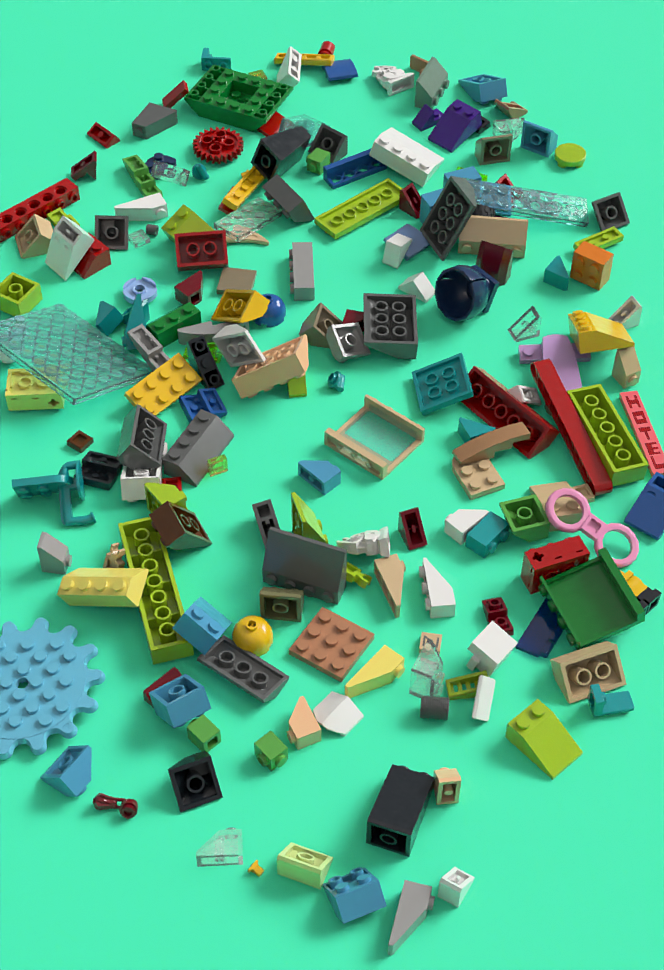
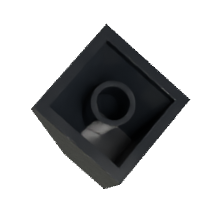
M206 750L184 757L167 769L180 812L223 798L211 755Z

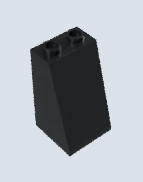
M301 125L261 138L251 164L267 181L276 174L281 177L301 160L311 135Z
M392 764L367 820L366 843L410 857L434 789L435 777L430 776L426 772L410 770L403 765L397 766Z

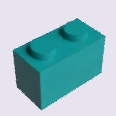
M490 511L467 533L466 547L483 558L489 553H494L497 546L501 542H505L509 537L510 532L507 521Z

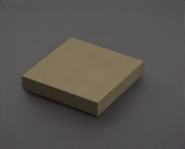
M223 267L216 289L217 294L223 295L225 289L253 290L257 270Z

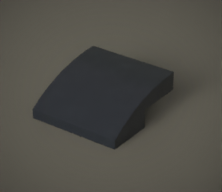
M89 450L82 459L81 469L84 485L110 491L123 465L115 456Z

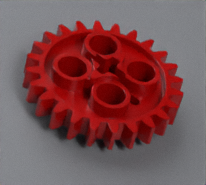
M216 127L215 130L210 128V131L204 129V133L199 132V135L195 136L196 139H193L194 154H196L197 158L200 157L201 161L206 159V163L212 161V164L215 162L220 164L221 161L227 163V160L232 162V158L237 159V155H241V152H243L244 143L240 133H236L235 130L230 131V128L225 130L224 127L221 129Z

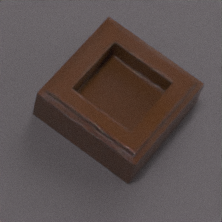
M78 430L67 440V445L82 453L94 441L91 436Z

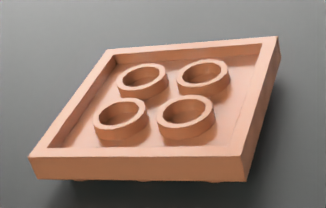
M322 607L289 648V655L342 682L372 643L375 634Z

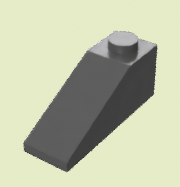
M271 499L252 504L265 549L269 528L280 529Z

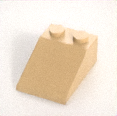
M567 481L529 486L531 495H537L544 511L547 499L554 491L562 488L572 489ZM561 497L555 501L554 512L560 521L566 524H575L580 521L582 509L576 500L570 497ZM550 523L549 532H551V531H558V529H556V528Z

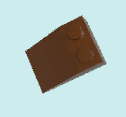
M166 501L149 514L152 520L151 525L159 532L161 536L160 541L166 548L183 550L210 546L212 544L196 514L190 510Z

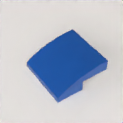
M351 59L334 61L332 66H322L329 81L358 77L356 67Z
M215 388L198 389L195 395L179 397V403L189 423H191L201 409L217 415L219 418L226 416L228 413Z

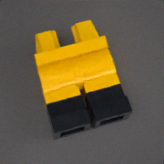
M620 570L647 615L658 605L662 593L656 588L654 590L650 589L641 579L633 576L634 573L630 570L626 573Z

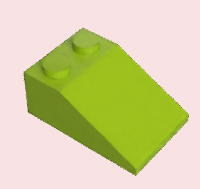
M184 204L161 227L167 237L174 243V234L215 231Z
M292 492L291 516L293 534L329 544L327 535L322 533L323 528L320 519L317 520L314 512L295 492Z
M539 699L535 700L507 724L505 737L552 780L583 754V751L554 712Z

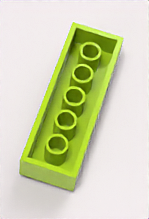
M596 384L568 390L567 393L612 481V485L617 486L643 480L649 464L602 385Z

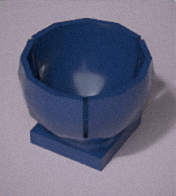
M456 265L441 272L436 281L434 294L438 308L444 316L453 321L461 322L480 315L481 312H489L500 283L477 265L471 267L468 265Z

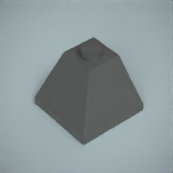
M620 192L591 202L600 231L613 226L618 228L630 223Z
M95 215V238L109 249L128 250L129 216Z

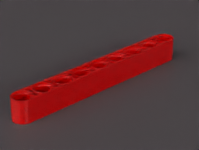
M548 358L532 362L530 364L531 374L585 484L589 485L594 496L612 492V481L552 361Z

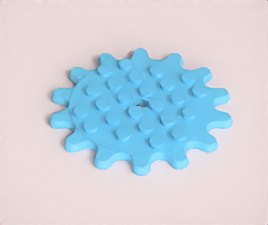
M42 617L37 618L33 626L26 631H19L16 624L10 621L3 624L2 635L0 636V759L10 758L14 749L21 744L28 745L34 755L44 754L47 750L46 742L50 735L60 734L66 739L75 737L78 729L73 723L74 716L82 712L94 713L98 709V702L89 697L87 692L92 686L102 684L106 677L103 671L88 669L87 667L88 662L98 654V649L95 645L86 644L80 647L73 645L78 635L75 627L68 625L60 632L50 633L48 631L49 622ZM19 682L28 683L25 688H18Z

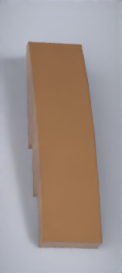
M523 422L507 425L464 443L452 450V454L460 465L494 458L495 452L511 449L513 442L530 439L531 433Z

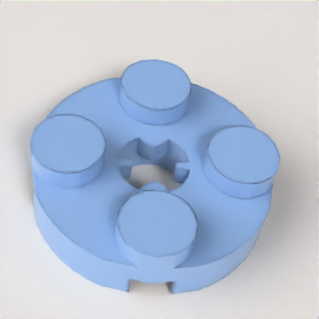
M136 277L129 279L123 285V298L128 303L133 304L135 296L141 294V299H146L150 303L158 295L156 283L147 277H142V279L136 280Z

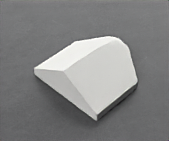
M333 691L313 709V714L320 725L327 730L340 733L341 736H346L364 718L362 712L348 696Z

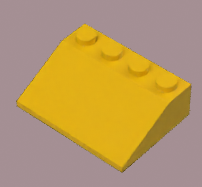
M576 310L572 314H568L570 336L580 354L635 346L634 341L621 323L583 312L582 310Z

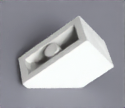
M458 509L446 517L444 532L462 545L466 542L467 533L489 511Z

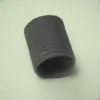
M421 696L420 718L448 720L449 697Z

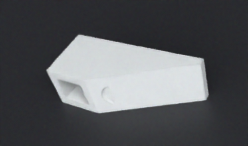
M423 558L422 566H419V576L424 579V582H422V593L427 596L425 598V610H429L430 618L455 616L456 602L453 588L427 558Z

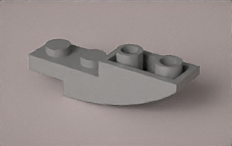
M211 321L180 328L177 329L178 342L181 345L187 346V341L203 335L208 347H214L217 345L212 338L222 328L237 324L249 332V321L244 323L225 322L213 325Z

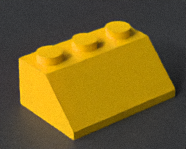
M225 289L211 320L244 323L263 317L268 309L270 300L256 290Z

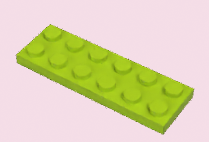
M387 178L315 217L314 223L336 240L399 205L400 190L403 188Z

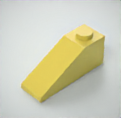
M384 645L345 685V696L353 698L388 685L396 677L400 678L405 671V658Z

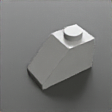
M42 532L37 545L42 572L66 575L68 567L72 565V555L69 554L68 546L48 533Z

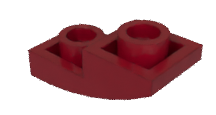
M502 597L482 600L487 623L489 624L493 621L508 635H514V628L507 616L508 609Z

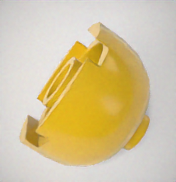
M250 615L240 619L235 624L232 640L241 649L250 651L260 657L269 651V647L273 644V632L268 621L260 616Z

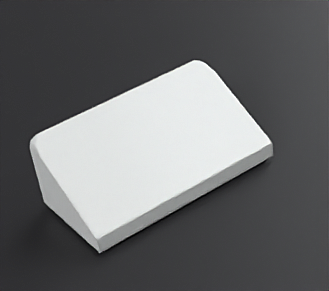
M516 385L508 389V392L521 403L542 405L536 388Z
M484 675L479 676L472 712L473 719L489 720L496 683L495 679Z

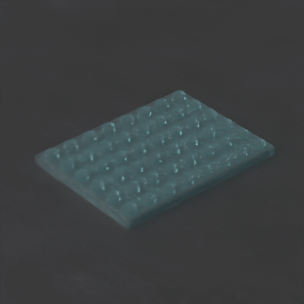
M61 303L0 321V351L72 405L140 382L153 372L147 363L140 360L136 355L130 353L123 346L112 340V338L106 336L99 329L89 324L88 321L82 319Z

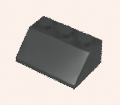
M278 174L262 186L265 190V197L269 201L273 200V205L278 210L282 209L281 212L287 219L290 218L293 222L314 220L305 201Z

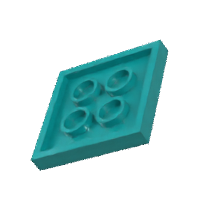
M462 352L411 372L420 412L423 416L474 396Z

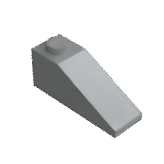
M408 880L404 881L388 944V955L392 956L426 919L427 911L433 910L435 896L431 895L432 886Z

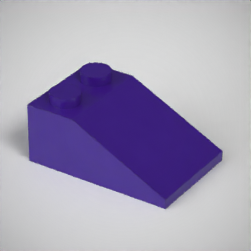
M456 99L447 107L429 135L428 140L452 153L482 125L481 111Z

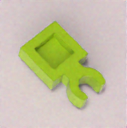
M347 562L346 581L351 583L354 581L364 589L367 585H370L372 577L361 573V569Z

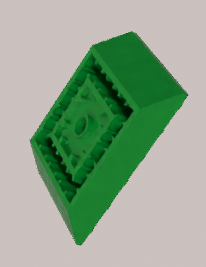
M212 65L187 93L184 100L199 117L254 132L267 123L294 90V87L218 65Z

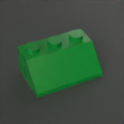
M189 302L146 324V329L164 348L178 340L177 329L200 324L201 311Z

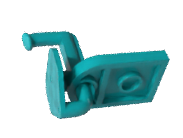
M80 460L69 461L63 464L58 475L11 480L12 488L18 497L22 499H30L34 495L48 497L52 496V493H59L60 514L63 525L75 526L92 522L96 523L92 512L89 515L73 517L71 491L77 490L81 501L85 500ZM76 469V478L69 476L68 470Z

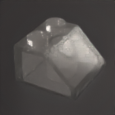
M427 639L411 669L409 694L419 698L422 695L439 697L444 687L442 684L445 673L442 672L443 662L432 639Z

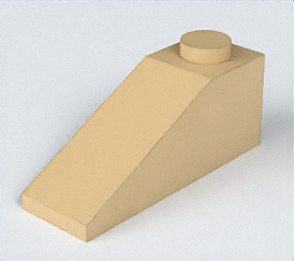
M397 553L390 555V557L374 560V574L396 618L400 617L404 572H406L403 560L400 561Z

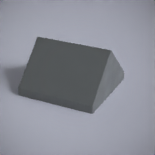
M322 123L308 152L312 153L316 148L330 152V163H334L348 154V136Z

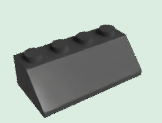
M137 404L124 418L117 460L132 470L159 468L162 463L167 423Z
M201 409L162 458L164 474L171 477H181V481L197 487L232 441L234 434L217 415Z

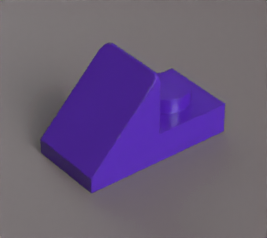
M424 104L413 119L412 124L420 131H424L435 126L443 113L437 108L433 110L427 104Z

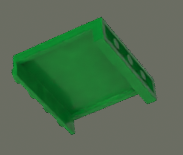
M606 547L598 550V557L550 579L544 580L543 576L539 577L540 585L538 589L541 595L547 597L550 611L556 613L559 627L566 630V638L571 646H575L576 650L594 645L645 621L643 607Z

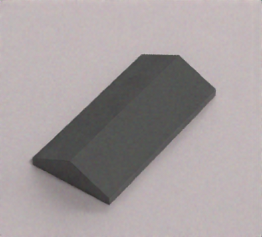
M225 635L218 639L205 655L201 654L197 657V661L262 703L275 699L290 677L252 652L241 649L233 640Z

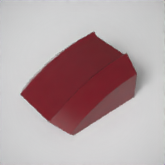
M481 240L475 265L500 283L499 286L505 285L511 276L513 251Z

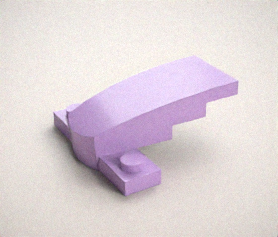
M552 334L543 337L541 344L518 346L520 364H531L532 362L549 358L566 391L582 388L577 362H589L591 360V353L580 354L575 343H571L568 336Z

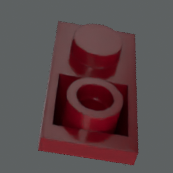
M201 270L174 286L175 299L181 304L191 302L195 306L202 301L203 273Z

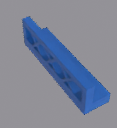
M371 149L323 166V179L334 190L386 170L387 166L369 155Z

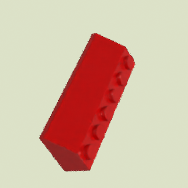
M477 366L472 367L468 374L474 396L461 402L489 426L496 429L523 422L531 433L530 439L513 442V446L528 459L533 458L548 448L560 431L526 403H521L508 392V389L487 371Z

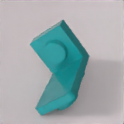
M203 48L201 56L202 70L208 71L212 65L231 69V58L212 57L209 48Z
M599 684L590 685L587 700L593 717L634 710L635 707L629 691L605 694V692H601Z

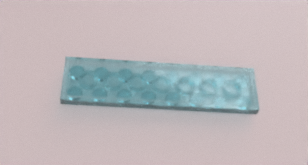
M465 178L474 188L476 204L492 207L496 213L587 227L589 224L587 198Z

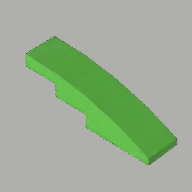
M137 154L122 159L129 175L144 197L159 192L163 197L162 191L156 186L155 179L149 173L148 166Z

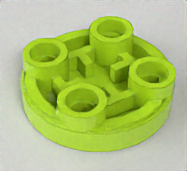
M565 143L555 149L554 158L561 168H581L586 160V151L580 145Z

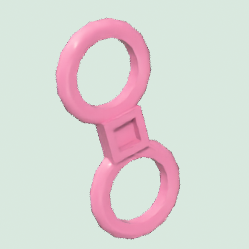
M562 488L554 491L548 497L545 504L546 516L556 529L567 533L581 531L594 541V549L597 556L598 550L603 548L604 535L611 531L619 532L628 539L630 552L624 559H612L618 568L629 566L636 560L639 553V542L635 533L629 527L621 523L606 524L590 513L587 499L574 489ZM570 497L579 503L582 509V517L578 523L566 524L557 518L554 512V504L558 498Z

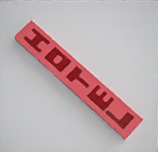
M638 391L621 392L619 399L640 450L649 464L648 469L651 476L653 477L656 472L664 475V452Z

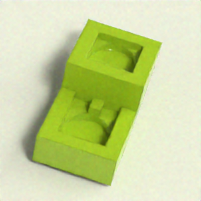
M60 207L47 214L48 221L54 226L57 225L62 216L80 226L71 214L67 215Z

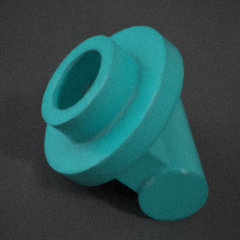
M197 163L193 166L192 175L195 179L207 180L209 178L206 167L202 163Z
M339 371L331 373L328 377V386L337 389L338 392H343L345 375Z

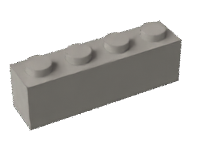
M292 242V249H289V259H293V261H289L290 271H293L290 272V282H293L290 284V294H294V301L315 300L312 242Z

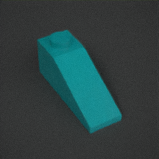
M141 294L135 296L124 336L121 337L122 345L126 347V350L137 349L127 332L141 324L146 328Z

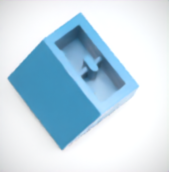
M365 867L354 868L349 874L342 877L334 876L327 883L322 884L337 918L343 924L387 906L379 880Z

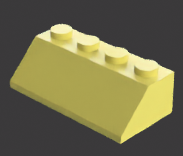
M78 568L62 577L57 595L69 606L138 607L149 570L147 568Z

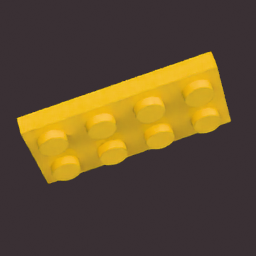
M177 353L126 391L124 396L134 407L139 404L157 416L177 401L180 396L185 395L198 385L202 378L183 356Z

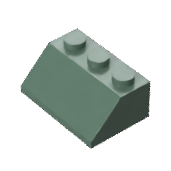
M431 57L416 80L415 107L422 108L424 104H427L433 109L434 106L438 105L439 98L443 97L445 89L449 87L448 73L435 57Z

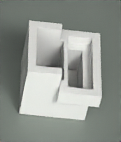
M491 621L468 647V650L474 655L466 666L471 671L475 668H478L480 671L486 670L488 677H490L509 657L518 642Z

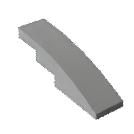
M143 324L127 332L152 371H155L170 359L163 352V346Z

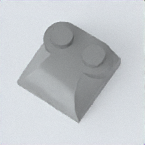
M359 322L331 325L327 328L326 339L333 357L338 362L343 363L348 359L371 354L369 347L364 345V335Z

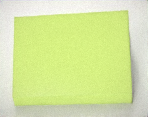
M291 842L278 854L277 872L281 876L321 890L333 857Z

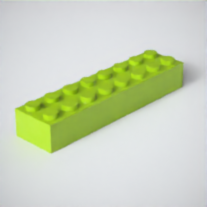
M146 517L119 523L118 527L122 547L126 550L125 558L128 568H147L149 570L138 608L152 662L155 665L193 656L194 650L193 645L172 629L184 614V609L167 549L160 541L161 536L159 532L152 527L151 518Z

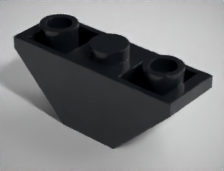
M200 335L187 341L188 361L190 366L202 378L200 383L205 388L215 389L224 385L225 383L204 336Z

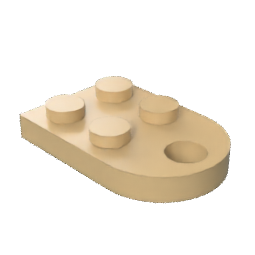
M453 457L452 471L470 500L505 489V482L489 459L460 465L456 458Z

